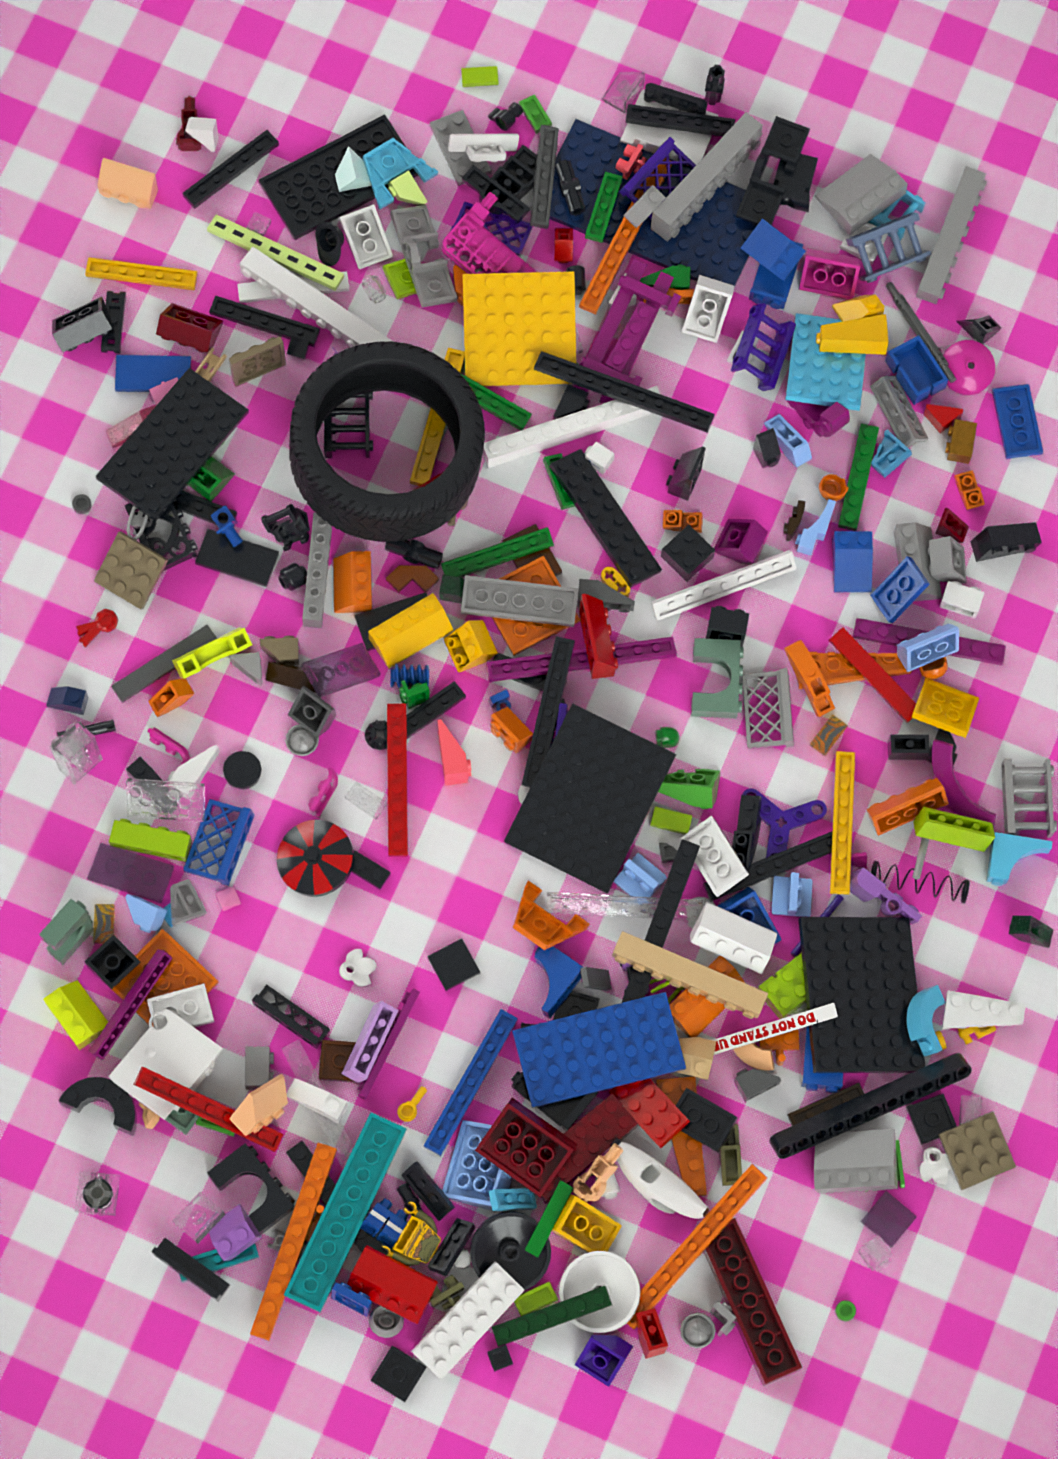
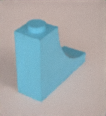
M995 832V838L991 842L987 882H991L995 886L1006 884L1013 866L1018 861L1032 854H1048L1052 849L1053 841Z

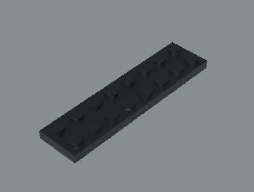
M581 449L550 464L549 468L630 588L662 571L589 460L585 458V454Z

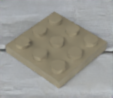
M280 336L277 338L272 337L261 345H253L247 351L237 352L229 358L232 381L235 387L286 365L284 343Z
M120 531L117 533L94 582L141 610L144 609L168 559Z
M994 1111L938 1134L961 1190L1016 1167Z

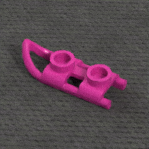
M155 727L148 729L147 732L150 733L149 740L156 745L164 744L166 747L165 751L173 756L178 752L183 759V764L189 761V752L183 745Z
M330 767L328 768L329 775L327 779L320 781L318 784V791L320 792L315 797H312L308 803L310 810L317 812L315 816L319 818L338 785L337 773ZM323 795H325L326 798H325L324 801L322 802L321 799H322Z

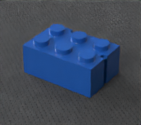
M920 335L887 352L885 362L893 374L897 372L896 378L913 405L927 399L929 394L932 396L946 388L948 378Z

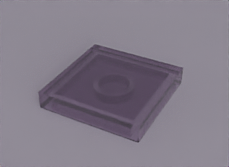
M885 1191L861 1220V1223L892 1248L917 1216Z

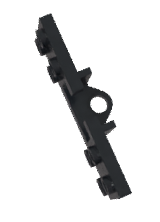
M778 116L775 117L765 145L756 160L748 187L736 214L737 218L758 225L761 219H764L770 225L773 224L787 185L778 183L776 186L762 181L761 178L770 156L786 161L785 170L794 172L810 128Z

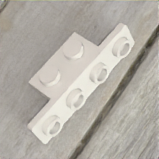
M451 134L448 151L466 152L469 159L474 162L505 161V151H517L519 135Z

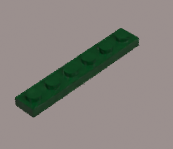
M603 1286L493 1326L492 1330L498 1347L613 1306L607 1287Z

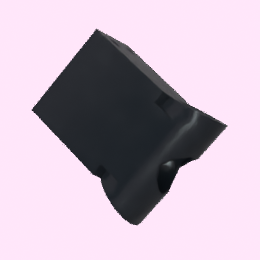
M800 154L793 173L785 170L787 162L780 160L773 183L776 186L778 183L787 185L780 205H788L793 209L809 212L810 188L818 158Z

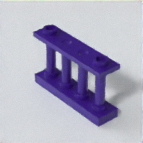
M765 303L754 305L750 309L749 318L730 370L736 372L745 369L760 379L758 389L761 391L775 389L796 324L792 321L779 324L765 315L764 311L767 305ZM761 321L776 330L774 340L758 330ZM755 337L770 346L769 356L753 346ZM750 353L765 362L763 372L747 362Z

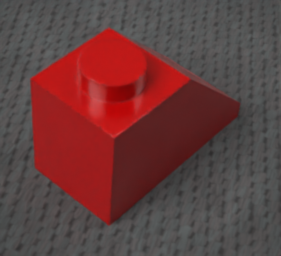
M555 228L554 261L559 263L573 261V228Z
M653 1308L636 1313L638 1337L645 1359L664 1354L668 1348V1343L656 1309Z

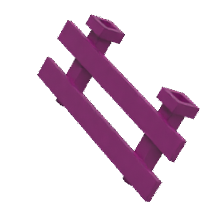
M634 259L627 275H622L617 284L621 287L588 357L583 356L579 365L639 386L643 379L642 377L636 375L635 378H631L628 376L660 307L666 309L665 314L672 317L681 296L674 293L673 297L667 295L674 277L664 272H660L653 288L640 282L647 264ZM633 294L647 300L645 304L655 308L656 312L621 373L601 362ZM574 385V387L579 388L586 392L588 391V389ZM602 395L599 402L604 404L616 399Z

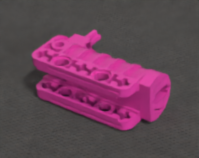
M491 192L486 195L481 203L476 202L443 240V254L468 274L537 272L484 227L485 223L483 221L490 213L488 210L498 200ZM467 256L469 260L462 261L460 257ZM480 268L482 269V272H481V271H479L478 273L475 272L476 269H477V270H479Z

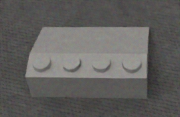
M869 154L818 192L815 198L842 228L851 235L905 195L908 184L894 169L872 154Z
M895 1129L846 1131L815 1145V1190L818 1193L898 1189Z

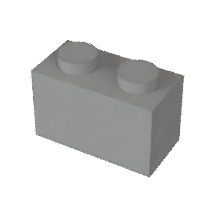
M245 1047L246 1090H255L274 1078V1073L270 1072V1064H274V1052H270V1047Z

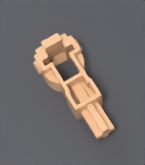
M614 1143L605 1156L598 1155L588 1172L584 1173L581 1177L578 1176L573 1183V1192L580 1199L586 1202L588 1200L595 1202L600 1199L606 1190L607 1180L618 1168L615 1162L624 1151L623 1148ZM595 1175L598 1179L589 1188L585 1182L590 1176Z

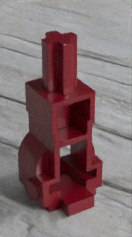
M191 96L184 98V109H181L182 128L176 138V145H178V149L181 151H199L201 145H203L196 139H182L184 138L189 118L198 117L197 109H195V97Z

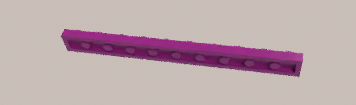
M673 637L614 644L615 652H613L614 658L618 660V665L671 658L677 655ZM586 648L573 650L568 671L590 669ZM552 653L486 662L489 682L546 675Z

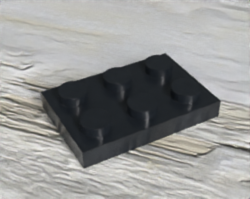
M688 1088L685 1089L676 1104V1107L690 1121L681 1132L718 1153L736 1124L738 1117Z

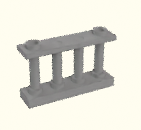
M1004 759L1001 763L1005 834L1015 835L1018 830H1047V838H1051L1054 832L1057 831V821L1053 818L1051 776L1054 775V766L1050 764V759L1045 760L1043 767H1015V765H1012V759ZM1015 774H1044V785H1016V783H1013V776ZM1016 793H1045V804H1017V802H1014V795ZM1017 811H1046V822H1018V820H1015V813Z

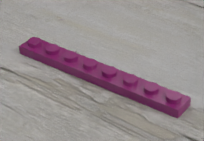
M856 618L853 638L897 646L904 640H910L921 633L929 631ZM959 637V651L948 656L1003 665L1006 645Z

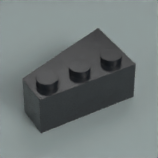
M1036 522L987 526L970 541L976 562L1022 552L1030 553L1035 551L1036 547L1042 543Z

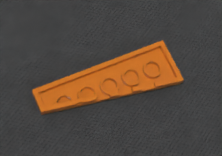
M810 652L827 685L865 680L841 653ZM868 653L890 677L911 674L912 672L906 671L897 653ZM797 679L798 689H804L802 683Z
M695 1077L656 1079V1085L675 1106L686 1088L697 1093ZM679 1131L671 1141L681 1179L698 1196H706L702 1143Z

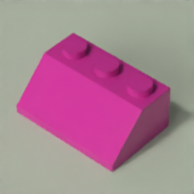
M807 248L799 290L852 299L855 293L861 259Z

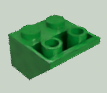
M211 456L187 485L212 502L233 478L235 473Z

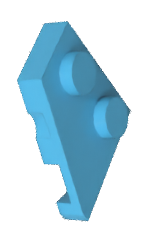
M886 430L883 441L879 444L877 454L874 456L871 465L885 478L909 458L912 452L889 430Z

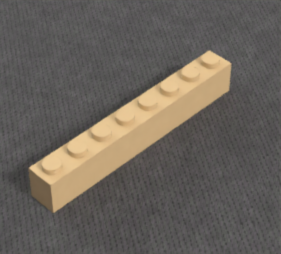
M623 931L612 954V957L618 963L633 965V968L639 972H644L645 970L652 973L651 976L658 980L666 979L674 987L680 988L682 986L687 988V991L693 995L698 996L701 994L706 997V1000L712 1003L720 1002L724 1004L726 1009L731 1011H741L743 1016L750 1019L759 1017L768 995L767 992Z

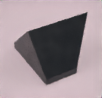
M990 315L979 319L956 321L975 341L981 344L987 342L1002 328Z

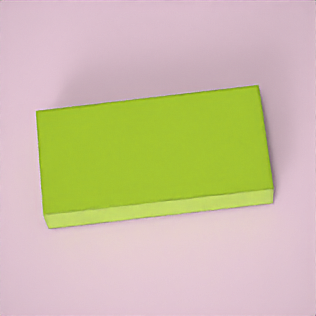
M497 66L461 68L463 87L499 85Z
M655 806L650 826L685 835L689 832L692 815Z
M549 1281L521 1294L514 1303L520 1316H523L558 1301V1298Z

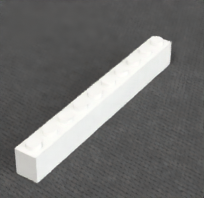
M252 247L240 262V270L245 277L253 278L260 287L269 289L276 298L281 297L288 306L300 310L304 317L312 318L319 327L331 331L335 338H341L346 341L350 348L360 344L392 341L256 248Z
M658 386L647 389L661 394ZM613 400L485 442L483 456L488 468L654 413L618 400Z

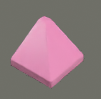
M234 886L216 893L223 911L241 904Z

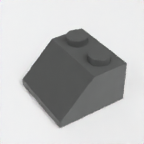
M303 686L288 716L318 738L330 728L336 713L332 706Z

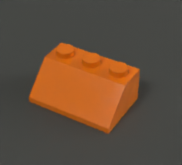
M351 551L333 558L334 613H360L372 610L371 551Z

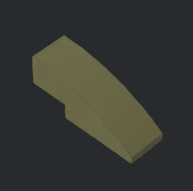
M737 1122L719 1151L722 1186L734 1185L742 1176L741 1148Z

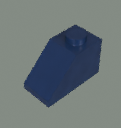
M69 686L55 687L50 690L46 707L84 715L89 697L86 690Z

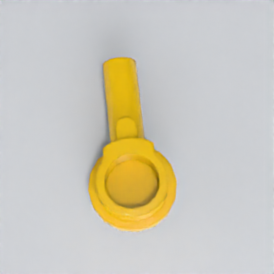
M421 1086L411 1101L402 1103L398 1107L397 1114L402 1121L410 1122L416 1118V1106L428 1091L425 1087Z

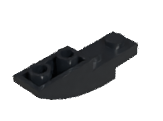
M741 795L737 831H734L732 848L746 870H750L759 838L762 819L759 817L762 800L760 796Z

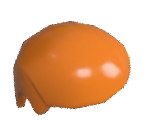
M834 474L824 476L819 483L820 494L827 501L829 499L834 501L841 500L849 488L846 486L844 478Z
M946 657L919 667V670L925 678L937 679L946 673L948 663Z

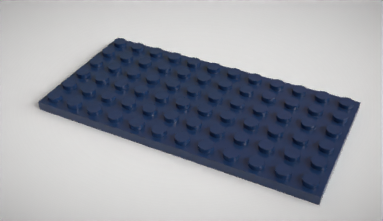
M575 119L556 157L555 164L562 160L571 162L575 177L580 182L581 196L586 209L580 215H570L566 200L562 197L560 191V181L555 168L550 209L551 220L586 234L605 172L623 176V173L615 169L616 163L619 158L626 161L630 159L623 155L627 144L620 142L621 137ZM642 149V156L639 160L642 157L648 160L654 153ZM672 165L670 174H679V165ZM682 165L683 174H689L692 168ZM635 168L630 174L628 180L624 178L622 179L619 191L635 175ZM667 177L665 178L662 186H668ZM671 177V187H677L680 183L679 177ZM725 182L721 188L718 187L715 190V194L710 200H706L703 203L702 209L692 215L690 222L687 225L683 224L678 235L675 238L671 237L668 242L651 229L652 220L647 217L643 221L628 252L664 268L676 265L690 267V279L698 281V277L701 275L734 285L735 287L750 256L740 248L757 226L736 217L746 190ZM659 190L665 197L668 196V190ZM618 192L603 240L607 244L611 243L624 218L623 215L627 212L632 202L626 195L623 196L620 192Z

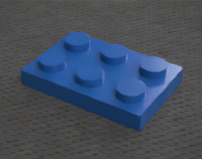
M907 556L870 596L889 623H894L930 584L914 560Z

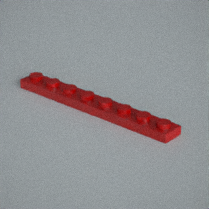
M406 703L387 704L388 857H408Z
M143 1066L133 1084L272 1152H276L284 1135L263 1125L257 1133L251 1132L245 1136L230 1120L235 1110Z

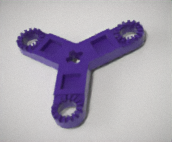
M747 789L742 794H753L762 798L759 817L770 827L766 858L787 850L790 830L821 820L827 812L825 803L820 800H814L782 811L756 789ZM820 806L822 813L819 815L814 814L812 807ZM780 818L786 823L782 827H779V823H776Z

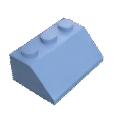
M948 623L898 644L897 656L906 671L910 672L958 652L959 628Z

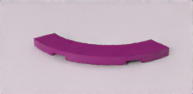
M935 739L932 747L933 772L935 778L939 779L945 789L949 806L958 815L990 822L994 828L997 814L982 808L975 802L973 803L965 795L966 793L955 778L952 760L954 744Z

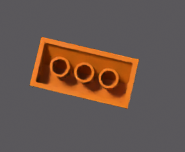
M938 778L928 779L917 787H910L899 795H892L886 801L875 803L866 810L879 836L913 821L923 807L937 810L949 803L943 785Z
M720 955L708 966L710 969L745 983L735 967ZM686 988L669 1006L674 1023L688 1037H697L725 1007L720 1002L712 1003L706 1000V997L701 994L698 996L693 995Z

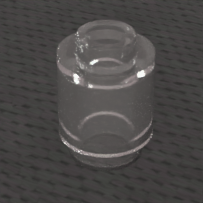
M368 275L363 279L362 287L371 301L379 303L386 298V290L378 276Z

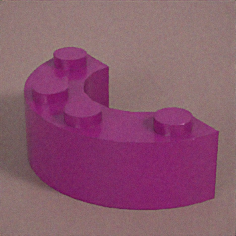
M787 400L788 404L795 408L803 419L804 425L808 429L812 428L819 437H831L850 421L849 410L838 402L829 407Z

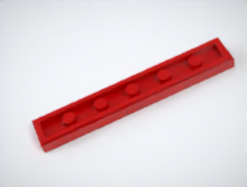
M842 627L828 641L906 723L910 722L913 719L911 717L916 703Z

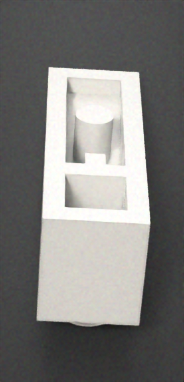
M212 746L180 765L176 771H172L168 777L169 788L190 799L220 753L219 746Z
M296 1078L287 1092L288 1098L336 1123H339L348 1107L347 1101Z

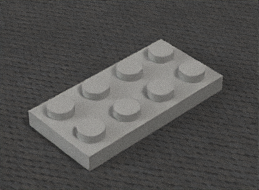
M463 110L430 122L431 130L458 186L465 184L462 181V177L473 165L486 175L491 174L492 170L487 161L474 162L469 159L466 152L448 151L451 134H474Z

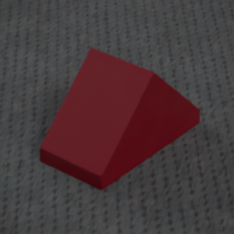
M945 508L935 534L943 537L951 536L957 542L963 543L969 526L949 508Z

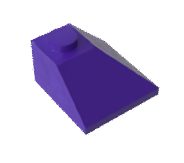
M592 1335L576 1361L575 1366L609 1387L633 1346L617 1335Z

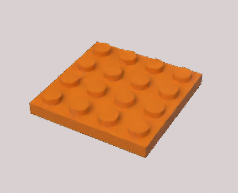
M544 556L499 578L502 580L561 586ZM577 613L575 615V624L580 622ZM492 617L513 656L570 627Z
M163 928L135 955L141 963L112 989L117 996L124 1000L156 951L160 949L172 957L171 961L136 1011V1014L148 1025L151 1014L147 999L200 984H205L208 994L219 983L211 973Z

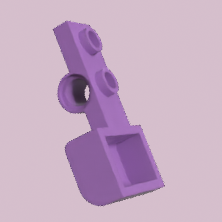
M864 867L850 875V892L863 902H868L876 897L882 901L880 909L884 915L892 916L898 913L903 918H909L911 924L917 923L922 917L916 907L906 904L899 894L892 893L885 888L886 884ZM889 901L895 905L894 911L889 909Z

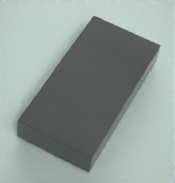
M591 967L580 968L584 988L604 991L612 989L609 970Z

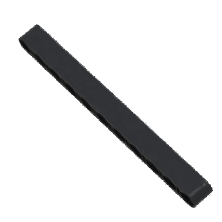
M955 1053L774 1134L770 1138L769 1143L780 1159L788 1158L963 1080L971 1074L972 1068L962 1054Z

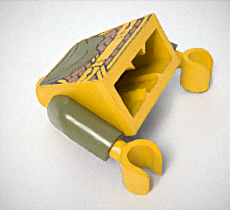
M408 1202L413 1207V1211L410 1212L406 1208H403L405 1214H414L415 1217L411 1216L393 1247L395 1252H392L388 1246L384 1245L381 1247L388 1249L387 1256L407 1266L419 1265L420 1262L427 1264L438 1250L441 1238L437 1235L438 1230L434 1220L422 1210L418 1211L414 1202Z

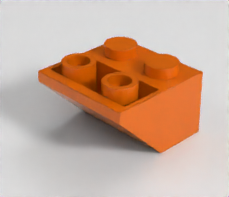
M509 707L491 715L490 730L495 737H500L504 741L503 744L509 751L513 750L517 754L532 741L533 733Z

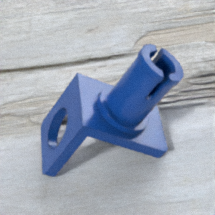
M227 506L221 507L211 515V518L219 528L216 533L225 534L233 548L243 542V539L234 529L238 522ZM222 512L228 515L226 523H220L218 520V516Z

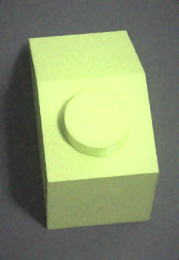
M409 170L387 184L389 186L388 191L399 201L418 206L425 205L428 202Z

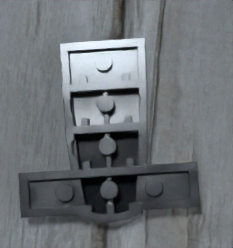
M522 145L514 156L511 155L505 164L497 169L492 178L473 165L462 177V181L479 193L480 202L489 192L493 193L498 200L488 211L496 215L505 213L519 224L530 211V207L520 200L534 187L537 155Z

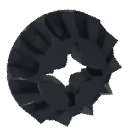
M376 720L370 723L365 730V740L371 748L376 750L387 749V722L385 720ZM376 730L379 732L385 730L383 733L385 739L381 737L375 739L377 736Z

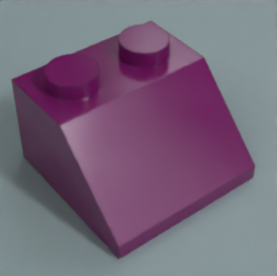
M728 519L714 548L715 552L739 563L753 564L768 531L756 520Z

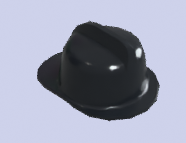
M322 222L317 226L315 232L318 255L323 264L333 266L340 259L344 234L336 225Z

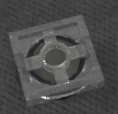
M80 1171L75 1212L99 1216H116L120 1175Z

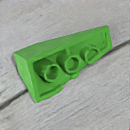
M681 769L674 773H667L659 793L691 806L700 807L701 809L713 808L717 799L721 771L695 769V772L684 773V769Z

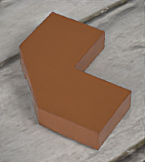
M399 565L386 577V581L395 590L400 592L413 580L424 592H427L439 581V578L427 566Z

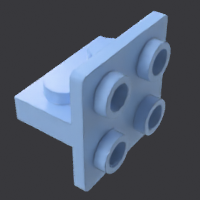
M637 853L632 860H627L623 870L615 878L614 883L643 906L663 884L667 876L641 854Z
M791 872L790 877L774 876L771 913L773 915L810 917L812 879L799 878V873Z

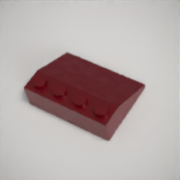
M512 1097L475 1151L541 1197L578 1144Z

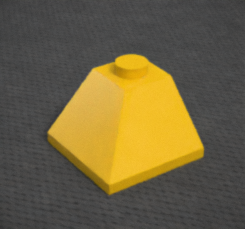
M876 294L862 295L832 304L833 310L841 321L882 315L885 308Z

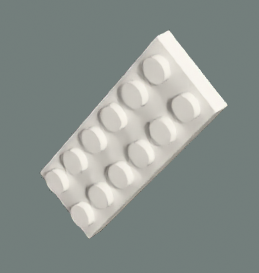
M494 1262L411 1352L442 1380L523 1293L524 1289L497 1262Z

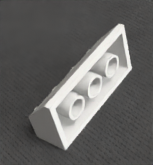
M706 902L690 933L691 943L760 974L763 973L771 957L777 937L776 932L709 902Z

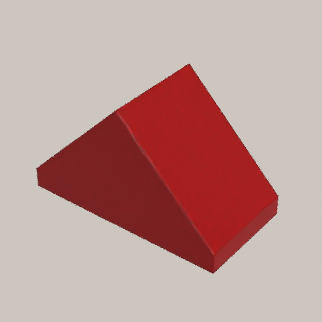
M926 404L924 409V416L940 434L948 429L950 425H953L955 419L960 420L963 414V409L932 404Z

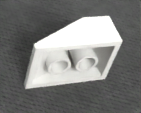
M374 204L338 217L358 269L393 257Z
M699 275L682 333L717 343L733 295L734 285Z

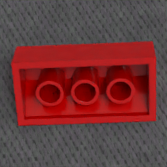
M582 594L579 617L591 679L614 677L615 670L618 669V660L613 656L615 645L614 641H610L609 635L612 632L611 625L607 624L606 620L608 619L607 607H604L603 600L588 594Z
M366 1245L350 1275L347 1285L352 1287L351 1290L356 1293L362 1292L370 1297L369 1300L418 1324L427 1310L438 1281Z

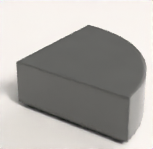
M659 843L662 863L674 862L677 850L667 843Z

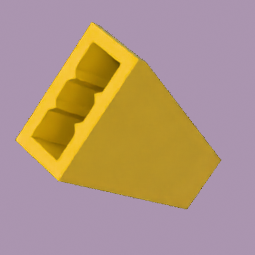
M885 314L821 325L820 333H816V344H819V352L886 355L889 343Z

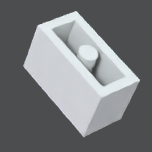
M948 581L940 608L976 619L984 592L977 587L963 586L958 581Z

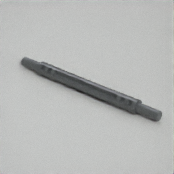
M889 282L886 287L893 296L894 303L916 336L920 335L949 382L953 383L956 381V377L948 367L949 363L904 296L898 292L892 282Z

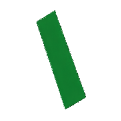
M560 1180L525 1251L537 1258L539 1257L573 1190L572 1186Z

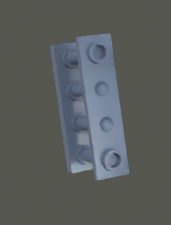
M911 212L846 239L848 246H855L858 249L866 272L865 275L859 277L861 281H867V283L876 281L877 276L914 261L916 263L926 260V256L931 255V251H922L914 228V222L920 220L918 213ZM901 227L907 228L915 252L914 255L905 257L897 233ZM886 233L891 236L899 260L892 264L888 262L881 241L882 235ZM869 240L874 242L882 264V268L875 271L872 270L865 249V242Z

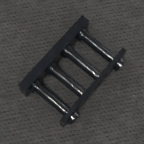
M366 392L352 397L365 398V407L334 408L324 420L325 458H332V452H336V450H365L366 458H370V451H373V440H370L369 400H373V392ZM336 415H365V425H336V423H332V417H336ZM337 432H365V442H336V440H332V434Z

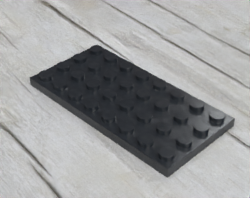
M385 114L259 179L260 186L294 240L316 230L320 223L331 222L375 199L372 186L339 192L335 173L348 146L362 159L363 155L391 138L404 145ZM414 169L409 170L413 178L419 176Z
M189 368L95 476L96 480L156 522L246 417L249 409Z

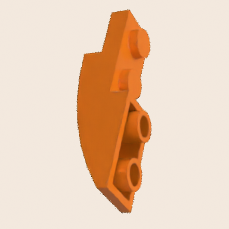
M798 640L785 647L786 655L798 681L802 683L816 716L821 717L834 710L835 706L829 695L831 692L802 640Z

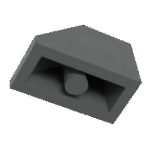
M743 1069L736 1074L737 1077H735L734 1083L746 1102L779 1085L782 1080L779 1076L756 1069L749 1071Z

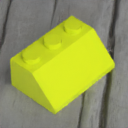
M78 980L59 987L43 999L79 1050L98 1038L108 1023Z

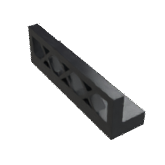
M267 984L260 994H256L252 999L254 1006L315 1049L318 1048L330 1031L327 1026ZM267 991L274 995L275 1003H269L263 999ZM287 1004L290 1006L291 1014H284L279 1010L278 1005ZM303 1015L306 1017L307 1025L301 1026L294 1020V1016ZM318 1026L324 1031L318 1038L310 1032L311 1027Z
M166 1238L163 1239L157 1248L154 1247L151 1251L155 1257L217 1302L220 1301L230 1287L229 1283Z

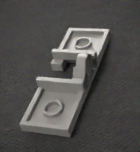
M426 205L391 210L390 215L421 307L456 302L457 295L447 268L448 260L442 258L436 259L435 262L421 264L420 255H418L417 242L427 241L429 249H435L439 246V234L434 230Z

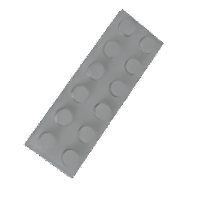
M465 575L461 614L574 627L578 588Z

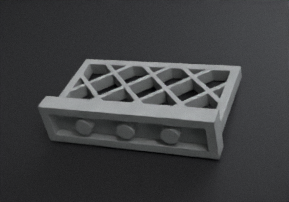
M781 668L780 671L743 674L747 748L786 745V747L794 746L788 669ZM777 676V683L773 688L765 683L769 677ZM755 678L760 683L752 690L747 686V679ZM762 685L770 690L764 698L756 693ZM772 693L778 697V702L774 706L766 701ZM753 694L761 700L755 708L748 704V700ZM763 703L771 708L765 716L757 711ZM773 711L780 715V719L775 725L767 719ZM754 713L762 718L756 726L750 722V717ZM764 721L772 726L766 735L758 729ZM776 729L781 733V740L773 741L769 738V735ZM756 731L763 736L760 742L751 743V736Z

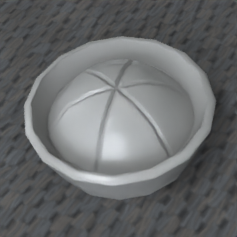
M299 724L288 731L285 742L291 753L298 756H306L315 751L319 743V737L317 738Z
M382 1306L374 1308L370 1313L369 1326L380 1337H393L403 1328L404 1318Z
M703 1313L688 1315L681 1323L680 1328L681 1337L684 1342L694 1348H703L709 1345L714 1339L716 1332L711 1318Z

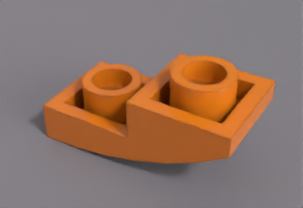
M973 470L954 475L966 510L985 505Z
M664 510L663 529L681 532L687 525H690L696 532L702 533V512L683 513L682 510Z

